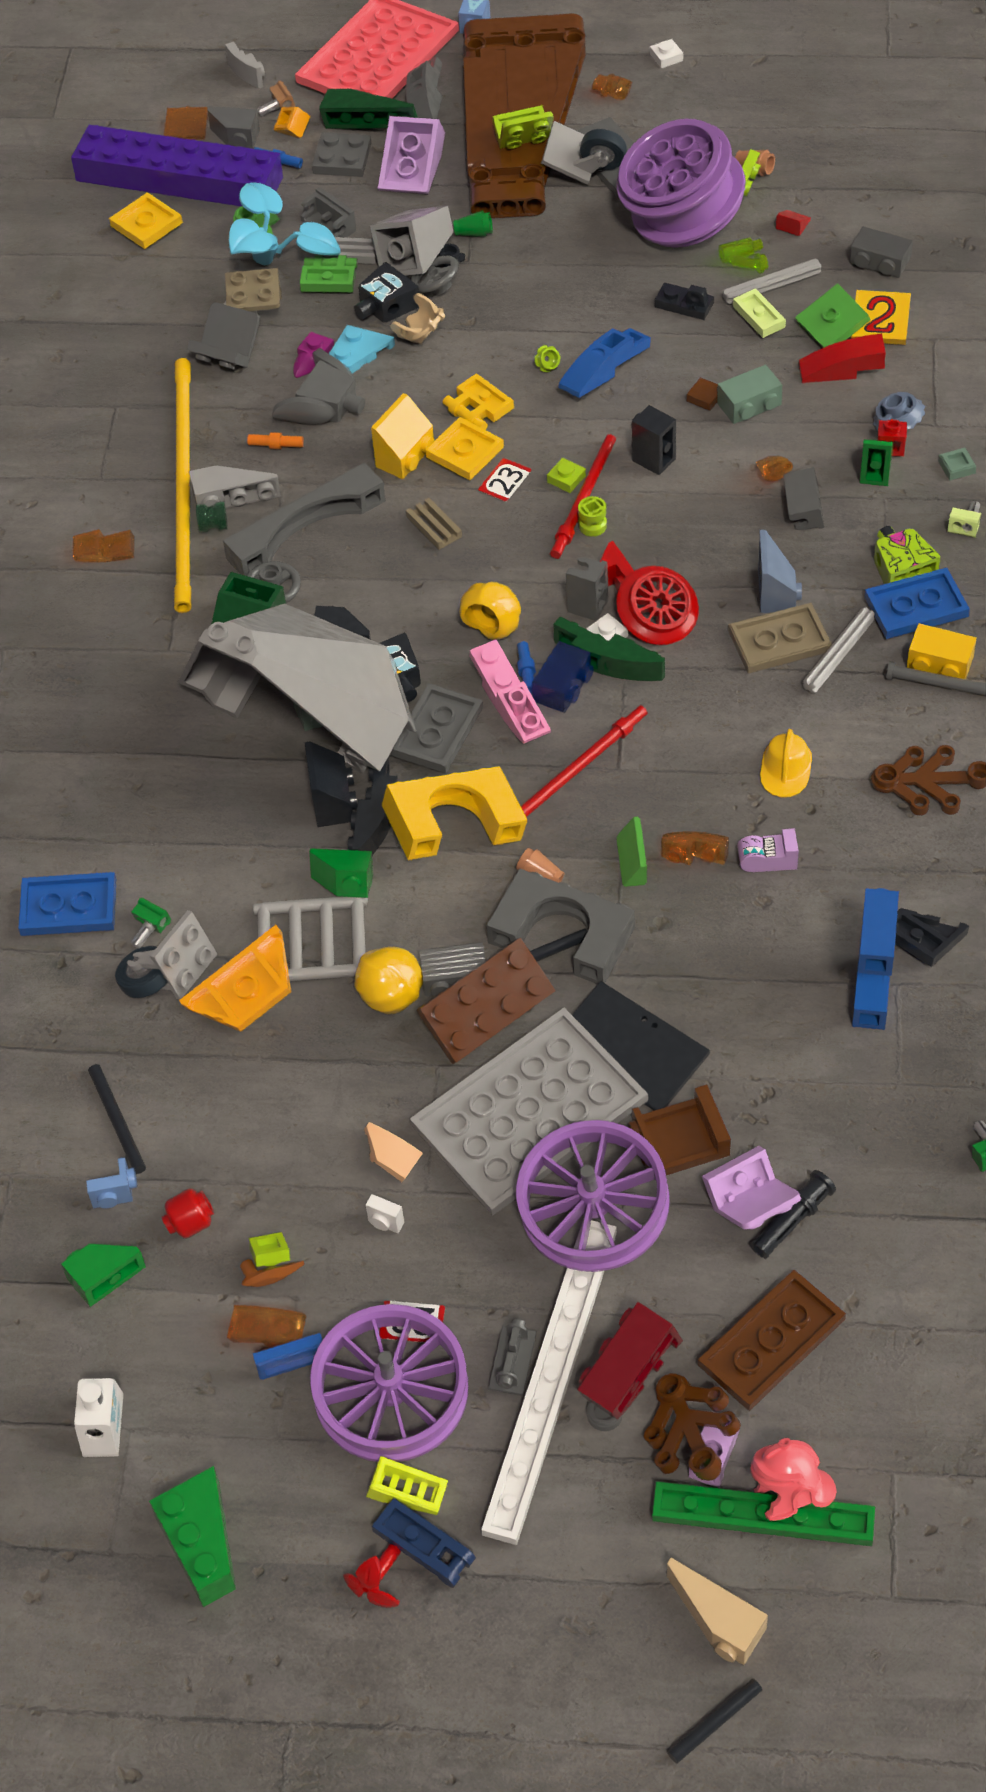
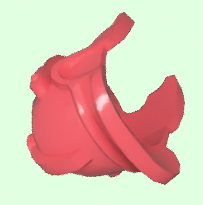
M784 1438L776 1444L759 1449L755 1453L751 1463V1474L758 1482V1486L754 1489V1493L765 1494L769 1491H774L778 1496L775 1501L771 1502L770 1509L765 1513L768 1520L776 1521L789 1518L798 1512V1508L811 1503L816 1507H826L835 1499L836 1485L829 1474L817 1468L820 1461L809 1444L799 1440Z

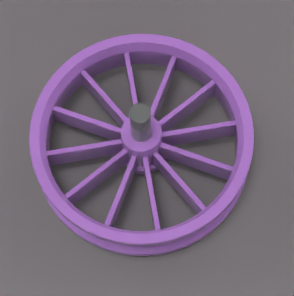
M601 1120L581 1121L563 1126L541 1139L529 1152L517 1178V1206L527 1236L545 1257L569 1269L597 1272L611 1270L628 1264L645 1253L653 1245L662 1232L667 1220L670 1204L665 1169L658 1153L643 1136L618 1123ZM587 1142H600L595 1169L591 1165H583L576 1145ZM607 1142L627 1148L623 1155L601 1178ZM572 1147L582 1178L579 1180L551 1158L564 1149ZM636 1155L642 1158L649 1167V1169L614 1181ZM545 1165L573 1187L534 1181L539 1171ZM654 1179L657 1183L656 1197L619 1193ZM530 1193L566 1198L530 1211ZM613 1204L650 1208L653 1211L647 1222L642 1226ZM572 1210L549 1236L545 1235L536 1224V1222ZM609 1212L636 1232V1234L615 1246L604 1215ZM584 1215L585 1219L578 1250L559 1244L558 1241ZM592 1218H600L611 1246L610 1248L586 1251Z
M397 1304L378 1305L360 1310L346 1317L335 1325L322 1340L311 1367V1391L322 1427L329 1437L342 1449L369 1461L378 1462L380 1456L396 1462H401L430 1452L445 1441L454 1431L466 1408L468 1377L464 1354L457 1338L438 1318L411 1306ZM390 1326L403 1327L394 1358H392L390 1352L383 1351L378 1328ZM374 1329L380 1352L378 1355L379 1364L377 1365L351 1340L364 1332ZM411 1329L418 1330L431 1337L400 1365ZM439 1345L445 1349L451 1358L450 1361L412 1370ZM345 1346L371 1372L331 1362L339 1350ZM456 1372L454 1391L415 1383ZM326 1374L364 1382L324 1393ZM408 1393L449 1402V1405L436 1420ZM367 1395L339 1422L327 1406ZM378 1401L379 1404L368 1438L349 1431L348 1428ZM402 1402L406 1403L429 1427L418 1434L406 1438L398 1405ZM386 1406H394L402 1439L391 1441L376 1440Z

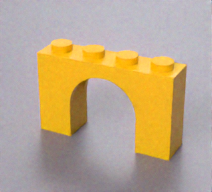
M500 766L436 777H425L405 782H395L386 786L382 807L408 860L437 855L442 833L431 809L440 805H458L472 811L482 822L493 845L521 841L527 824V818Z

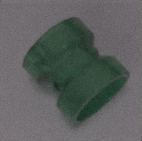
M224 501L216 502L210 507L205 503L196 504L199 533L208 532L210 528H217L219 531L228 530Z

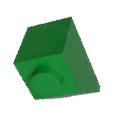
M864 439L860 484L888 486L894 442Z
M310 848V871L313 880L336 896L368 898L373 880L372 851Z
M88 1244L84 1248L72 1252L61 1263L67 1280L89 1307L96 1304L146 1267L141 1251L136 1246Z

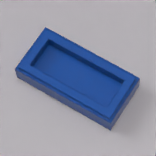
M314 1334L254 1353L253 1357L260 1380L311 1365L316 1351L322 1342L321 1334Z

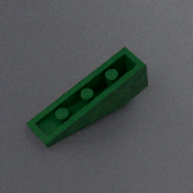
M328 89L319 107L325 129L388 128L390 116L418 118L412 103L355 89Z

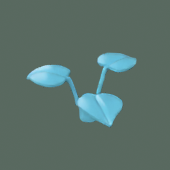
M247 183L241 189L239 199L242 206L255 214L264 213L263 228H259L250 219L234 221L228 237L231 255L252 253V257L257 263L269 265L272 263L275 253L281 254L283 248L295 238H297V245L306 252L318 255H340V247L332 232L324 225L315 222L301 224L299 232H293L284 242L278 245L276 236L267 233L270 218L269 213L278 214L282 210L281 197L274 189L261 183Z

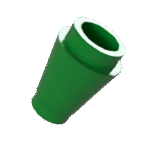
M482 210L453 221L456 236L487 237V234L493 233L490 212L484 213Z

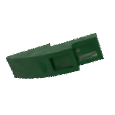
M559 617L553 624L554 643L571 651L573 664L598 674L619 679L662 681L665 678V658L655 651H650L636 644L629 638H624L615 633L608 641L600 634H594L582 628L576 622H570L562 617Z

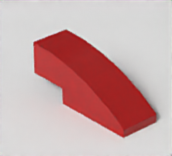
M882 333L860 336L834 343L801 358L798 364L802 383L856 379L857 371L885 369L886 350Z

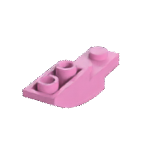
M497 639L470 650L469 656L482 678V686L516 737L524 744L550 733L551 729L524 681H519Z

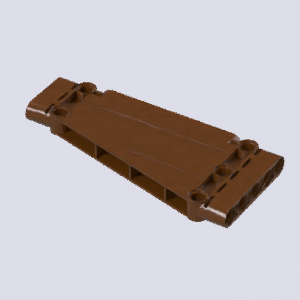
M572 13L470 20L464 26L465 57L463 59L471 213L483 210L484 213L490 212L491 218L540 215L546 208L545 187L551 170L550 167L541 163L548 138L541 143L528 142L514 149H508L507 147L500 149L492 118L495 115L542 105L544 113H553V122L556 121L565 125L586 57L583 18L578 14Z

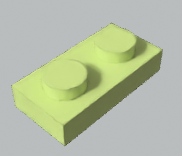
M756 288L733 299V307L762 338L785 328L786 319Z

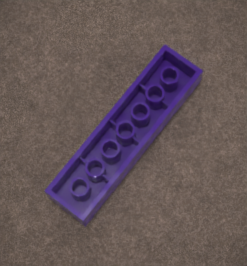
M88 125L71 156L75 178L78 182L242 206L239 194L247 183H261L277 191L283 179L281 158L278 152L98 125Z

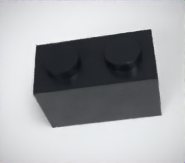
M648 405L641 413L635 415L631 423L632 461L660 475L676 460V419Z

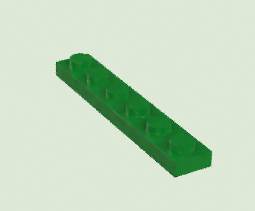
M656 1481L652 1521L872 1546L875 1506L832 1502L826 1507H816L811 1503L798 1508V1512L789 1518L770 1521L766 1518L765 1513L770 1509L771 1502L777 1499V1495Z

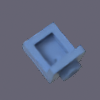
M125 1157L118 1158L120 1175L86 1181L87 1192L93 1208H112L117 1204L133 1201L132 1188H137L135 1169H128Z

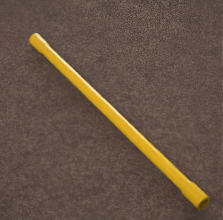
M179 358L175 361L176 585L174 587V609L180 613H186L191 610L189 474L191 362L186 358Z

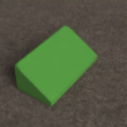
M637 816L633 817L617 836L622 885L625 887L645 885L647 883V865L641 821Z

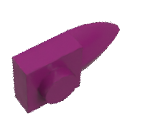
M310 332L297 348L298 356L293 366L294 377L299 378L311 373L316 366L312 353L320 347L329 354L334 346V340Z

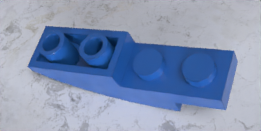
M614 328L594 341L574 361L560 380L558 388L580 398L614 378L615 367L649 348L651 337L632 328L623 332Z

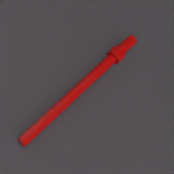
M606 435L564 525L558 528L555 535L556 541L550 552V555L555 559L561 557L566 545L571 543L575 535L574 528L579 520L578 504L582 499L590 496L616 442L614 435Z
M640 705L627 717L618 719L608 733L521 805L525 816L530 815L619 738L624 739L633 731V726L648 714L647 710Z

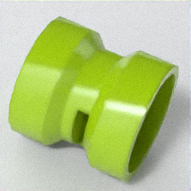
M596 496L582 499L578 504L579 530L586 536H599L607 529L606 503L603 499Z

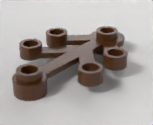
M942 745L938 747L936 754L916 772L904 773L910 766H920L924 760V750L919 746H911L906 750V754L894 765H879L871 775V783L880 792H894L910 804V810L913 814L921 816L928 812L930 801L925 795L916 794L906 786L916 785L939 801L944 813L953 815L960 809V798L956 794L948 793L937 784H970L974 789H983L986 787V762H973L968 767V771L935 772L941 766L951 765L954 761L955 750L949 745ZM942 754H947L949 757H943ZM911 755H917L919 757L913 758L911 757ZM951 802V803H954L955 805H954V806H949V805H947L946 803ZM921 803V804H923L924 806H921V807H920V806H917V805H915V804Z
M675 1373L667 1374L656 1385L657 1399L661 1404L651 1426L644 1432V1439L651 1448H662L655 1456V1465L662 1473L671 1474L679 1466L680 1461L676 1453L685 1434L693 1452L689 1459L690 1469L699 1479L712 1481L720 1475L722 1462L714 1450L706 1446L698 1426L718 1428L724 1436H733L740 1429V1420L731 1411L716 1413L725 1409L729 1403V1397L721 1387L716 1386L710 1389L690 1386V1383L684 1376ZM687 1401L705 1402L715 1412L690 1409ZM674 1410L676 1419L668 1434L664 1428Z

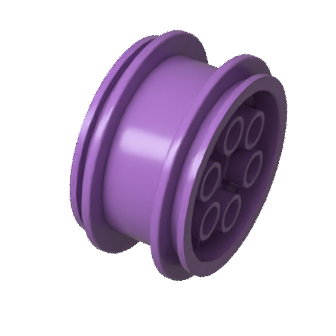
M679 119L653 128L630 147L619 168L617 193L621 203L631 212L633 224L642 237L666 247H686L712 237L732 220L742 202L746 181L744 170L738 160L732 156L730 142L723 131L701 120Z

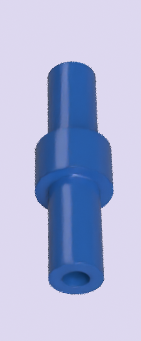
M255 147V148H254V149H258V150H266V149H262V148H258V147ZM277 149L271 151L280 153L282 166L284 164L296 168L302 167V158L287 155L285 151Z
M521 641L517 644L519 656L517 662L518 674L522 677L532 694L536 691L534 674L536 673L535 662L530 657L528 643Z

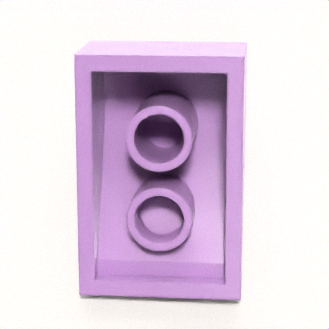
M389 117L378 184L379 191L429 193L441 159L445 131L439 119Z

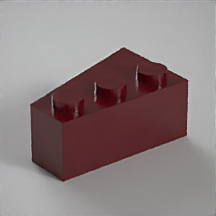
M637 1302L633 1309L630 1307L624 1312L619 1321V1326L621 1327L613 1338L608 1337L599 1350V1359L593 1367H587L579 1379L580 1387L577 1389L585 1399L617 1420L643 1391V1382L652 1369L658 1372L664 1365L660 1358L670 1345L677 1349L683 1342L672 1323L640 1302Z

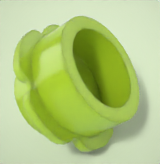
M547 345L539 347L534 357L536 366L540 367L542 372H550L558 367L561 359L556 348L553 346L548 347Z

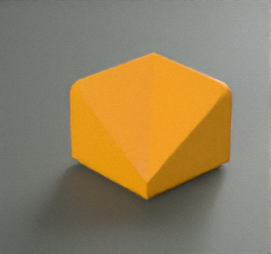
M282 107L273 130L301 138L310 115L299 107Z

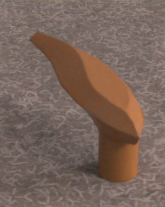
M245 1260L240 1264V1268L246 1277L241 1285L261 1287L273 1284L292 1274L305 1265L302 1260L257 1271L252 1260Z

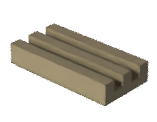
M430 498L424 500V505L421 503L416 504L415 510L411 508L406 510L407 518L438 550L462 537V530ZM422 515L430 523L431 527L436 532L438 531L445 539L442 540L419 516Z

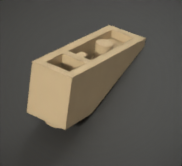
M670 1558L667 1563V1578L711 1646L715 1648V1652L726 1661L734 1662L736 1660L745 1665L767 1629L768 1615L675 1559Z

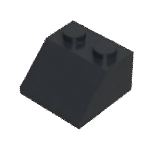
M311 741L305 742L317 827L350 823L352 810L357 809L356 792H349V786L354 785L352 767L346 768L343 755Z

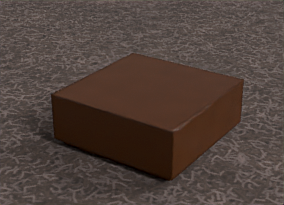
M700 377L686 394V401L711 411L717 403L718 384Z

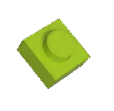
M562 458L547 474V483L571 493L586 477V468Z
M282 1232L249 1238V1249L256 1267H270L281 1262L290 1261L289 1248Z

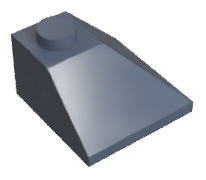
M760 530L758 555L760 613H773L796 607V600H802V584L796 583L794 568L767 531Z

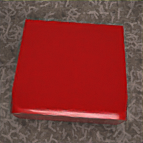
M790 210L779 212L776 216V229L800 236L811 221V217Z

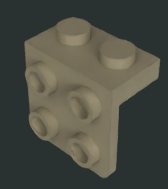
M278 268L225 273L226 305L246 311L277 309L280 307L282 292Z

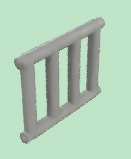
M340 896L253 904L254 915H257L258 938L270 929V914L289 913L290 969H288L290 981L354 977L359 960L365 953L364 907L367 906L368 898ZM351 908L353 964L334 965L332 910ZM320 911L321 966L303 968L301 912Z

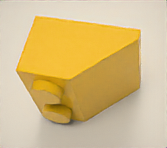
M404 393L371 427L376 467L400 479H404L410 471L416 469L419 461L426 455V449L435 441L433 425L411 398Z

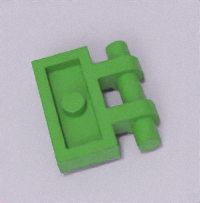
M324 255L305 257L300 279L301 292H353L356 276L355 268L358 266L357 258H347V255H338V258L324 257Z

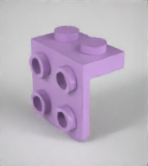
M760 1146L702 1176L714 1211L742 1229H755L761 1226L764 1220L775 1214L789 1211L794 1204L801 1200L798 1191L775 1178L766 1150Z

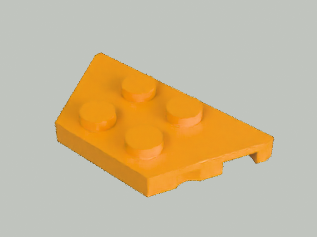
M274 925L181 998L179 1002L190 1011L237 1031H243L291 993L282 931L277 925Z

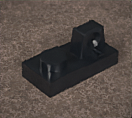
M664 282L655 298V308L704 321L714 304V296L708 295L706 288L695 285L685 288Z

